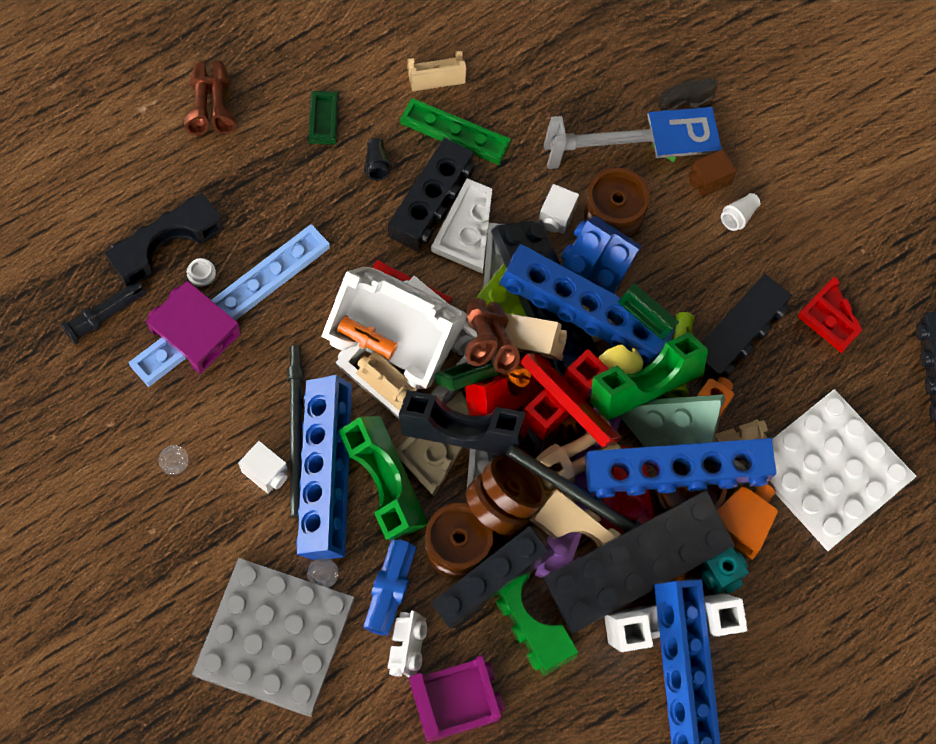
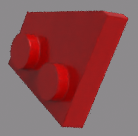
M834 276L799 312L797 317L840 353H843L860 335L862 328L857 318L852 314V308L848 299L843 298L838 287L840 283Z

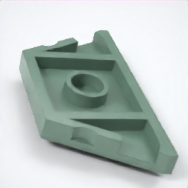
M724 395L653 399L619 417L644 447L715 442L714 435L719 426L720 410L724 404L725 397Z

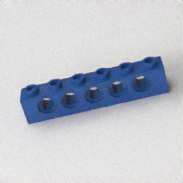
M522 244L519 245L499 282L510 293L530 300L536 307L556 314L562 321L582 328L588 335L597 336L608 342L612 347L624 345L631 352L632 348H635L641 355L643 364L650 365L658 357L665 343L671 340L675 331L674 328L662 341L619 304L620 297ZM530 277L535 278L538 283L534 282ZM556 291L562 293L564 297L560 296ZM582 305L588 307L590 311L586 310Z
M337 375L307 380L306 393L304 394L302 469L299 481L300 506L298 508L299 525L296 545L298 555L313 561L345 557L349 454L339 434V430L351 423L352 384Z
M772 438L588 451L584 458L588 493H596L598 498L615 496V492L627 491V495L630 496L642 495L649 489H658V493H671L676 491V487H688L689 491H700L707 489V485L719 484L720 489L737 487V483L749 482L751 487L767 485L768 481L777 475ZM734 459H743L747 464V471L738 470L734 464ZM704 461L714 462L717 466V473L707 472L704 468ZM673 464H683L687 469V475L681 476L676 474L673 470ZM642 466H653L657 476L654 478L645 476L642 472ZM614 467L622 468L626 472V479H615L612 476L611 469Z
M702 580L654 584L671 744H721Z

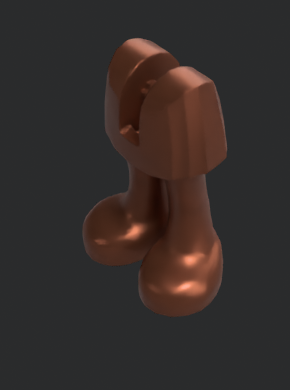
M196 61L190 79V86L195 89V104L193 110L188 113L184 120L185 130L192 135H203L208 131L207 94H212L211 123L213 129L220 134L233 133L237 128V120L225 106L224 92L230 82L223 61H213V77H207L205 61Z
M472 298L467 306V321L469 327L477 332V337L471 340L465 348L467 362L473 366H481L487 363L493 356V365L497 372L503 374L512 372L520 363V354L517 346L505 331L509 320L504 310L497 303L490 302L486 306L485 300Z

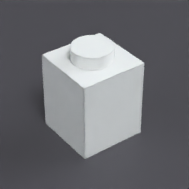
M555 184L552 185L539 216V220H542L547 231L565 234L577 208L578 193Z
M260 441L239 462L241 472L267 494L273 488L279 489L288 477L286 475L288 473L286 462Z

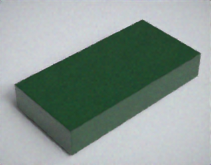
M311 91L309 144H336L339 92Z
M635 283L618 301L622 307L662 341L679 323L677 319Z
M490 359L481 366H473L465 362L435 373L436 384L454 391L501 375L502 373L495 370L493 360Z

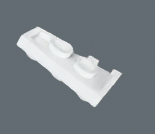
M468 178L466 179L431 246V252L483 274L492 188Z

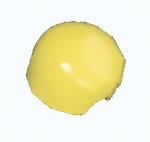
M624 345L610 348L598 357L609 369L618 365L626 374H633L643 369V360L638 351L632 348L631 352Z

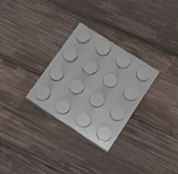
M238 558L192 675L213 684L312 717L355 598Z

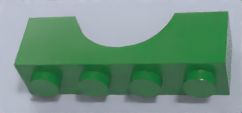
M690 332L666 342L658 357L641 371L626 374L617 365L594 376L590 402L608 421L704 375L708 349Z
M381 416L359 417L340 429L339 434L349 457L358 461L367 469L377 486L379 506L374 514L385 539L405 538L428 525V521Z
M528 573L498 592L497 596L499 599L496 600V603L504 617L509 615L514 626L511 627V630L516 640L520 644L524 642L530 653L526 654L532 668L535 671L540 670L542 675L545 676L574 660L578 651L563 625H544L534 620L526 612L521 599V590L530 578L531 573Z

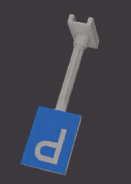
M712 107L648 112L650 129L582 135L566 134L563 117H551L543 145L544 150H551L547 167L548 169H558L563 152L575 150L577 147L653 142L656 158L715 153L722 150Z

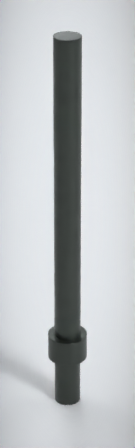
M293 345L290 346V367L287 368V381L290 382V517L299 518V481L302 469V382L305 381V370L302 367L301 346Z
M511 445L508 449L507 456L625 532L642 524L635 519L631 521L515 445Z

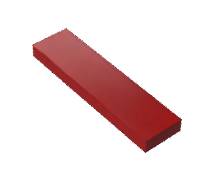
M539 353L526 354L520 361L530 374L602 447L613 446L622 438Z

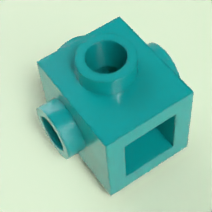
M733 547L706 561L700 569L704 583L709 589L713 590L714 594H721L725 591L730 594L744 585L742 581L749 573L746 560L739 552L736 553ZM722 564H724L728 571L723 569Z

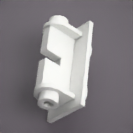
M411 610V614L400 612L399 617L395 620L392 640L403 643L402 647L391 646L387 668L390 669V675L401 677L403 673L409 677L417 674V671L421 668L422 641L427 634L426 618L414 610Z

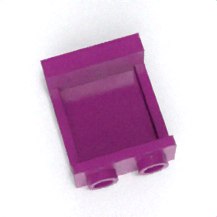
M188 281L182 286L174 288L169 294L168 299L161 306L155 307L149 313L146 320L150 332L154 335H160L190 361L192 368L200 375L241 335L238 322Z
M482 655L477 656L474 661L422 676V673L409 676V683L427 743L500 721V712L504 711L503 701L500 693H494L490 681L495 680L491 663H485Z

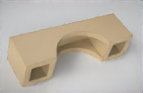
M557 489L549 493L544 505L529 519L552 539L559 538L570 532H577L590 537L599 547L621 535L613 528L609 530L599 524L601 520L599 516L587 508L583 511L575 504L576 499L562 490L559 492Z

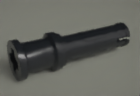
M136 279L133 283L94 308L85 307L81 310L82 313L71 321H63L60 323L61 327L71 342L76 345L79 343L80 338L93 330L96 332L100 330L102 322L143 296H146L147 293L145 289L141 288L142 284Z

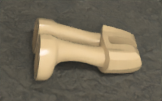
M601 414L600 416L609 424L608 420ZM586 432L578 439L561 447L553 444L544 450L536 460L547 467H552L553 464L559 462L562 469L556 472L574 483L575 476L586 470L585 456L572 462L569 458L598 444V442ZM616 443L613 446L601 447L598 450H612L621 448ZM543 478L541 479L546 490L557 488Z

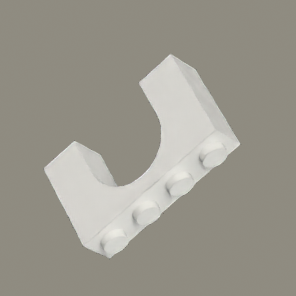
M725 593L704 596L708 633L714 636L747 631L742 599ZM656 604L618 610L604 617L608 644L620 652L653 647L652 639L660 637Z

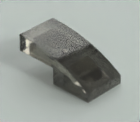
M699 79L673 86L661 93L658 107L661 111H668L687 102L692 109L696 108L715 96L719 82L716 79Z

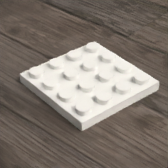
M835 389L772 439L777 475L768 481V485L775 490V494L827 551L831 550L916 477Z

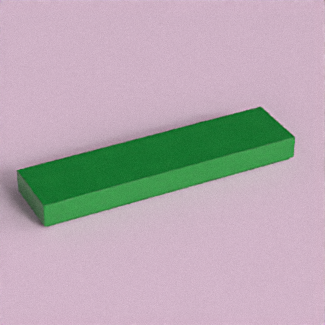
M411 98L400 118L401 125L439 141H442L445 137L473 151V155L499 166L511 144V139L414 98Z

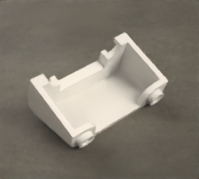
M360 267L346 271L321 337L329 340L331 346L340 350H346L347 347H359L358 342L337 332L339 323L345 315L366 327L372 326L376 328L377 333L398 343L392 358L386 360L405 370L404 376L408 379L407 383L418 389H424L432 385L435 373L439 372L465 324L467 314L382 271L371 267ZM369 348L364 349L370 353L373 352V350Z

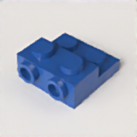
M593 216L586 222L582 220L575 229L574 235L578 238L574 245L569 244L563 251L561 258L565 261L562 266L615 294L642 246L598 217Z

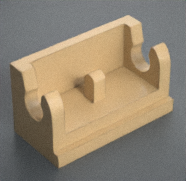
M456 51V58L414 64V58H409L407 69L412 91L464 84L466 80L465 61H462V51Z
M506 313L509 321L505 331L517 346L519 353H539L544 358L563 360L564 355L562 354L567 339V331L561 330L559 322Z

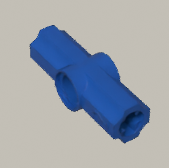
M392 539L389 544L383 568L378 571L371 593L373 598L363 628L371 633L381 636H389L398 606L402 605L407 591L408 575L417 547L409 542Z

